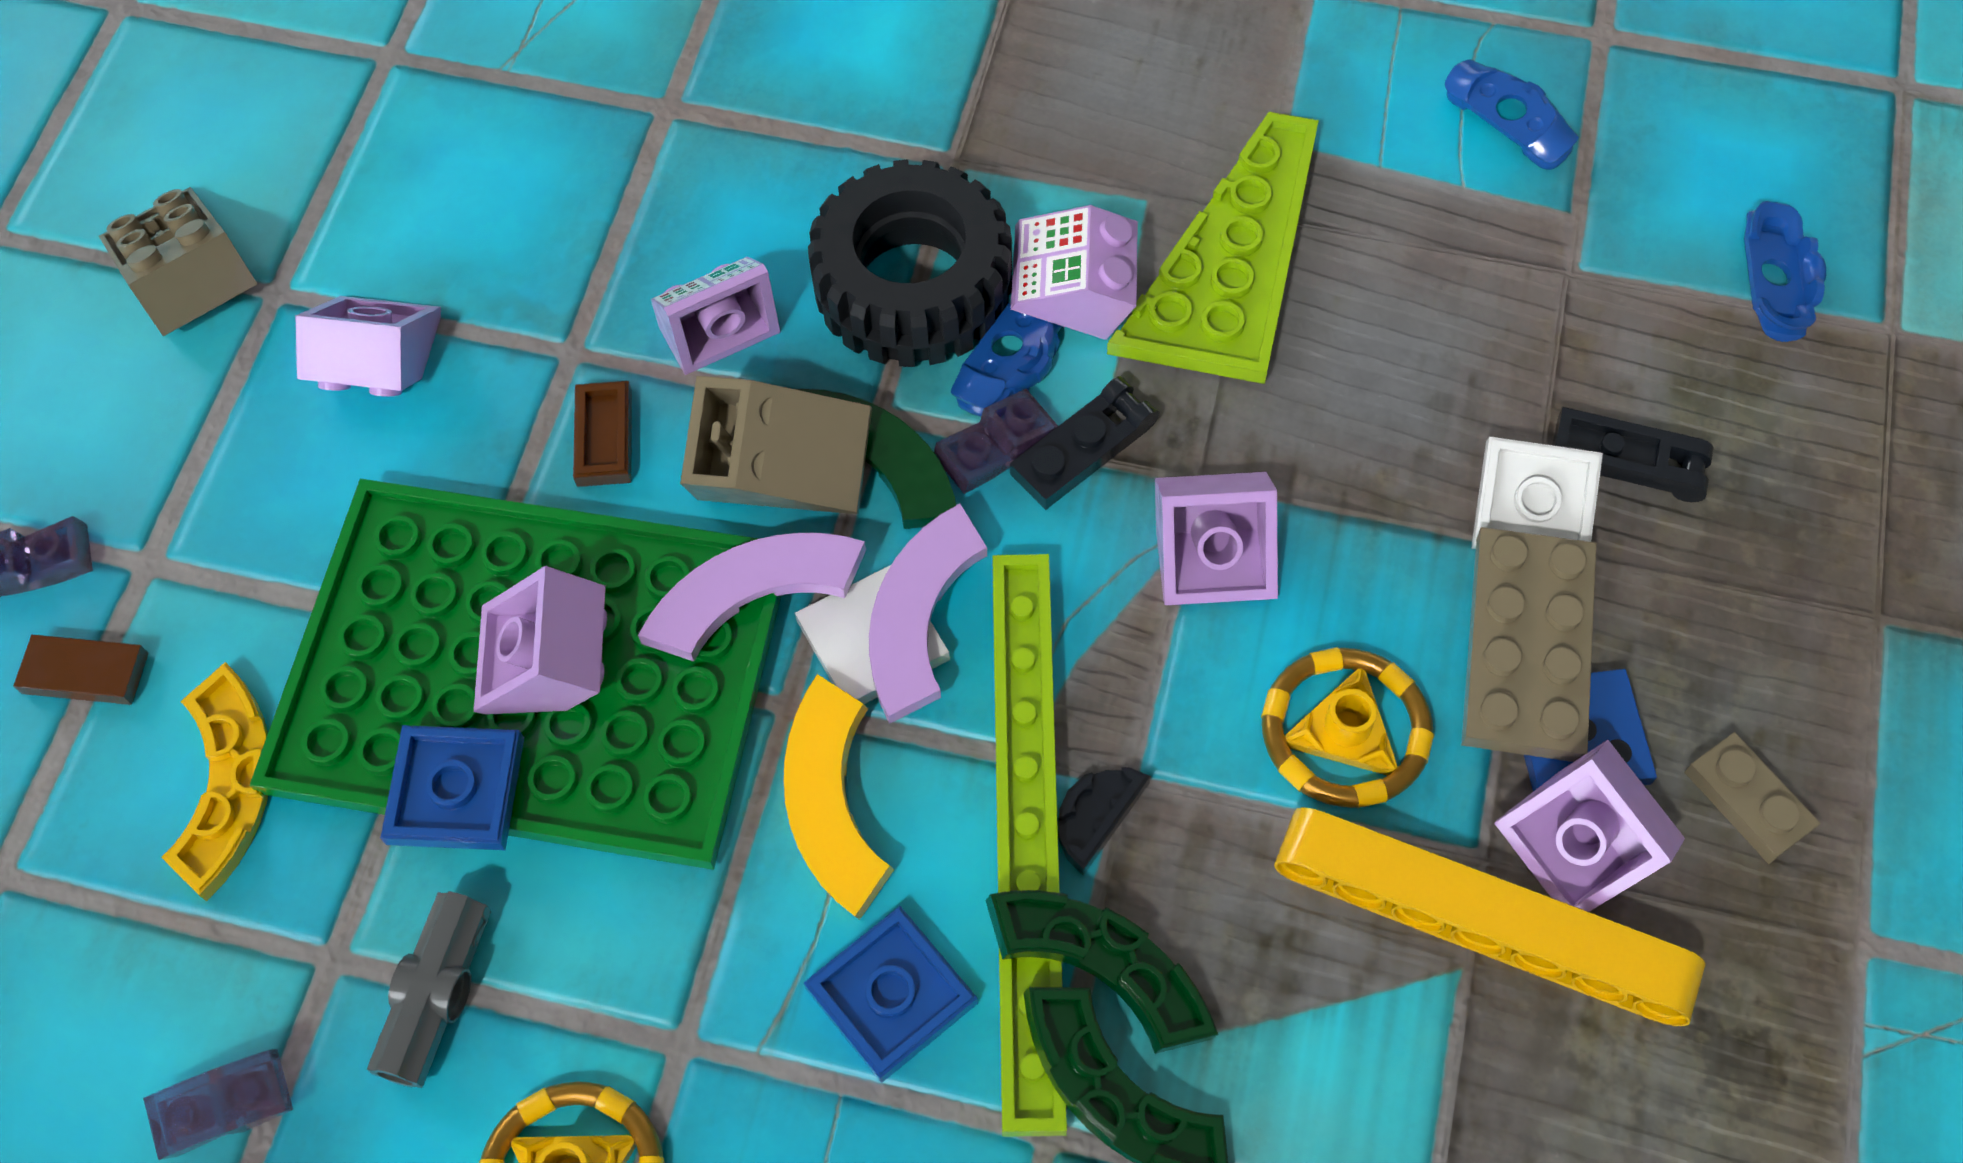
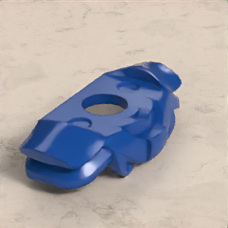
M1465 60L1455 65L1445 80L1447 98L1452 104L1462 110L1468 108L1522 147L1523 154L1542 169L1552 170L1557 168L1571 154L1573 145L1577 142L1579 136L1570 128L1549 99L1545 97L1546 93L1538 85L1530 81L1528 83L1511 74L1496 68L1487 67L1473 60ZM1505 99H1517L1525 105L1526 113L1520 119L1506 120L1497 113L1496 106Z
M1764 201L1755 210L1747 213L1744 237L1753 310L1756 312L1762 329L1767 336L1780 342L1794 341L1803 338L1806 335L1807 328L1811 327L1816 321L1814 307L1822 302L1824 296L1826 264L1824 258L1817 251V238L1804 237L1803 221L1798 211L1790 205ZM1773 264L1782 269L1787 277V285L1778 286L1770 283L1762 273V265Z
M1008 303L995 323L962 364L960 372L951 388V394L956 397L958 406L971 414L980 417H991L1002 410L1012 395L1020 399L1023 398L1030 387L1040 383L1048 374L1052 366V358L1060 344L1057 333L1062 326L1011 310V303ZM1004 336H1015L1023 342L1021 349L1011 356L997 355L992 350V347L999 338Z

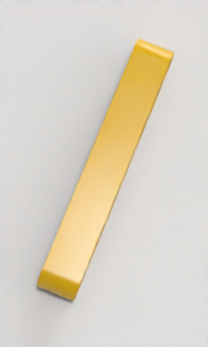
M1303 807L1297 808L1293 812L1274 863L1275 869L1287 879L1650 1020L1671 1026H1686L1690 1024L1706 965L1703 958L1696 953L1323 811Z

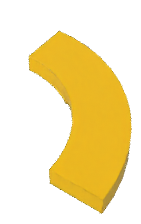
M226 662L180 701L196 721L202 735L205 756L209 760V779L207 790L201 795L189 824L174 845L161 857L205 901L211 898L239 865L254 839L268 801V795H263L262 792L253 790L249 786L268 735L265 719L247 685Z
M817 674L799 705L788 737L783 779L785 805L797 847L808 868L834 900L860 920L894 871L889 864L883 861L871 849L863 838L853 815L850 813L845 794L844 776L847 773L849 750L855 732L868 708L862 702Z

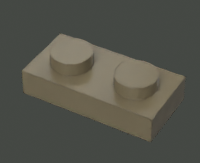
M1735 732L1691 763L1684 772L1768 864H1771L1821 824Z

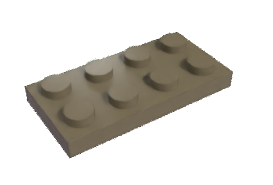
M1485 527L1480 528L1476 538L1461 746L1570 762L1576 761L1588 752L1596 542Z

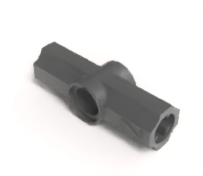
M448 891V893H437L414 953L405 955L398 963L393 974L388 994L391 1010L366 1069L371 1074L403 1086L423 1088L447 1024H453L457 1021L467 1003L471 988V972L469 967L491 913L486 904L480 903L469 896Z

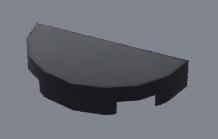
M1122 767L1121 770H1105L1096 774L1092 772L1085 774L1068 789L1059 809L1058 839L1067 860L1083 876L1148 787L1151 776L1130 767Z

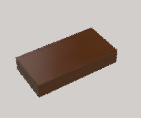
M629 381L575 384L573 478L576 486L631 483L632 389Z
M31 634L13 687L25 695L132 705L149 653L141 645Z

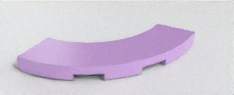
M961 504L939 515L924 526L906 544L887 571L876 596L869 630V657L875 690L889 724L941 698V690L934 678L928 657V630L932 613L937 601L941 600L950 585L965 570L987 557V546Z
M792 533L761 538L733 547L695 568L661 599L638 634L640 642L643 645L695 661L700 650L711 635L728 619L740 612L739 607L771 593H774L776 596L792 593H822L845 598L866 552L865 541L825 533Z

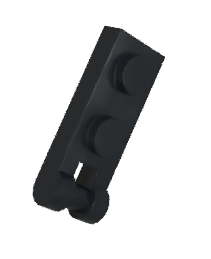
M1118 376L1103 388L1100 395L1010 463V475L1047 510L1145 434L1156 423L1160 413L1150 402L1146 400L1140 402L1133 395V386L1123 377ZM1117 410L1126 417L1118 425L1108 418Z
M1562 407L1557 419L1552 446L1603 453L1600 476L1671 492L1675 498L1684 502H1699L1706 498L1709 479L1704 475V471L1712 463L1714 450L1710 442L1696 437ZM1669 458L1677 460L1682 468L1668 465Z

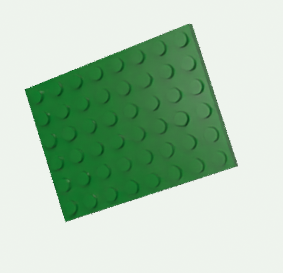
M359 479L249 786L253 790L262 792L263 795L385 815L402 725L520 730L524 737L508 836L714 870L782 595L776 596L774 593H771L739 607L740 612L728 619L711 635L700 650L695 661L643 645L638 634L661 599L691 571L714 556L759 538ZM544 566L605 586L604 609L607 613V624L603 632L601 662L604 665V678L600 686V693L567 711L503 714L473 712L482 605Z

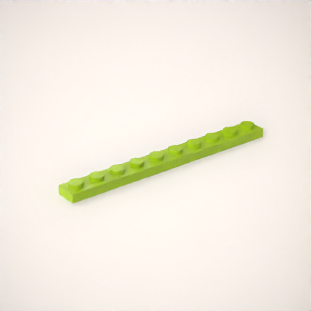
M1049 554L992 555L998 893L1022 890L1059 893ZM999 949L1002 1137L1066 1136V1104L1055 1090L1041 1064L1029 1029L1024 1001V992L1029 987H1062V962L1037 957L1002 960Z

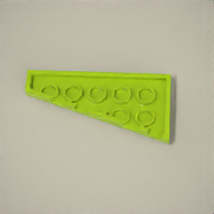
M1273 112L1267 113L1240 152L1239 159L1226 179L1222 178L1214 189L1213 197L1203 212H1198L1159 268V275L1145 295L1141 294L1138 298L1136 307L1132 310L1130 317L1121 330L1117 329L1108 341L1107 355L1265 384L1319 120Z

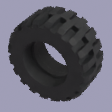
M908 159L893 161L892 167L881 169L879 164L867 168L863 171L864 176L856 180L852 176L838 186L839 195H829L819 208L820 216L818 215L812 222L809 232L811 243L808 245L816 303L819 312L824 315L825 325L831 333L838 337L842 336L843 345L853 352L860 354L863 350H866L870 360L886 364L888 359L898 360L899 367H915V361L929 360L930 365L946 362V355L955 352L957 357L974 349L973 340L977 338L981 341L1008 305V295L1012 293L1011 229L1006 223V213L1000 202L994 198L991 199V191L976 179L971 183L968 182V174L952 166L947 171L940 169L938 162L923 160L922 165H909ZM911 244L936 247L957 260L943 274L918 283L888 281L867 269L870 263L882 253L895 247Z

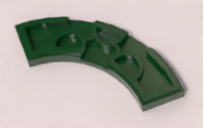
M795 389L872 407L865 461L878 472L879 477L893 494L902 516L904 529L924 527L942 513L956 506L955 495L941 462L916 431L900 418L877 405L847 394L818 389Z
M1008 891L990 894L985 900L1002 960L1021 957L1052 959L1078 967L1097 977L1114 990L1132 1009L1142 1024L1155 1054L1212 1040L1219 1035L1209 1009L1183 967L1179 963L1175 965L1148 938V932L1124 916L1107 907L1102 910L1087 903L1069 899L1067 894L1048 891Z
M1029 987L1024 992L1029 1029L1045 1072L1070 1111L1105 1145L1134 1163H1228L1223 1115L1191 1111L1176 1106L1152 1092L1148 1094L1130 1080L1117 1065L1118 1059L1111 1051L1097 1022L1090 988Z

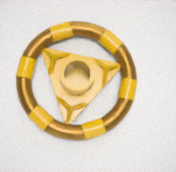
M1335 647L1311 652L1293 662L1277 677L1268 690L1261 714L1264 743L1278 772L1299 792L1317 801L1338 807L1362 808L1380 804L1405 791L1419 777L1428 763L1434 739L1430 709L1415 681L1394 662L1377 654L1355 648ZM1337 670H1356L1293 727L1286 736L1284 735L1283 723L1291 694L1303 681L1313 675ZM1366 673L1378 678L1379 681L1401 699L1409 714L1411 732L1405 758L1398 767ZM1290 749L1383 774L1386 777L1352 786L1335 784L1317 777L1302 761L1292 754Z
M566 1082L544 1087L516 1103L492 1131L479 1160V1163H505L506 1155L510 1147H512L519 1163H627L637 1147L639 1163H664L658 1134L641 1107L634 1100L612 1087L591 1082ZM573 1105L595 1107V1109L623 1124L631 1134V1136L517 1137L526 1126L543 1118L557 1108Z

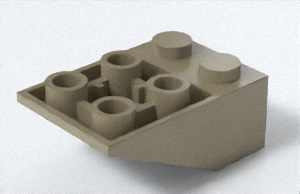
M191 187L183 191L174 189L162 194L153 202L154 206L137 216L127 214L115 219L107 226V232L99 235L100 240L126 283L163 337L257 285L256 280L225 231Z
M696 376L680 484L697 500L858 514L872 407L754 380Z

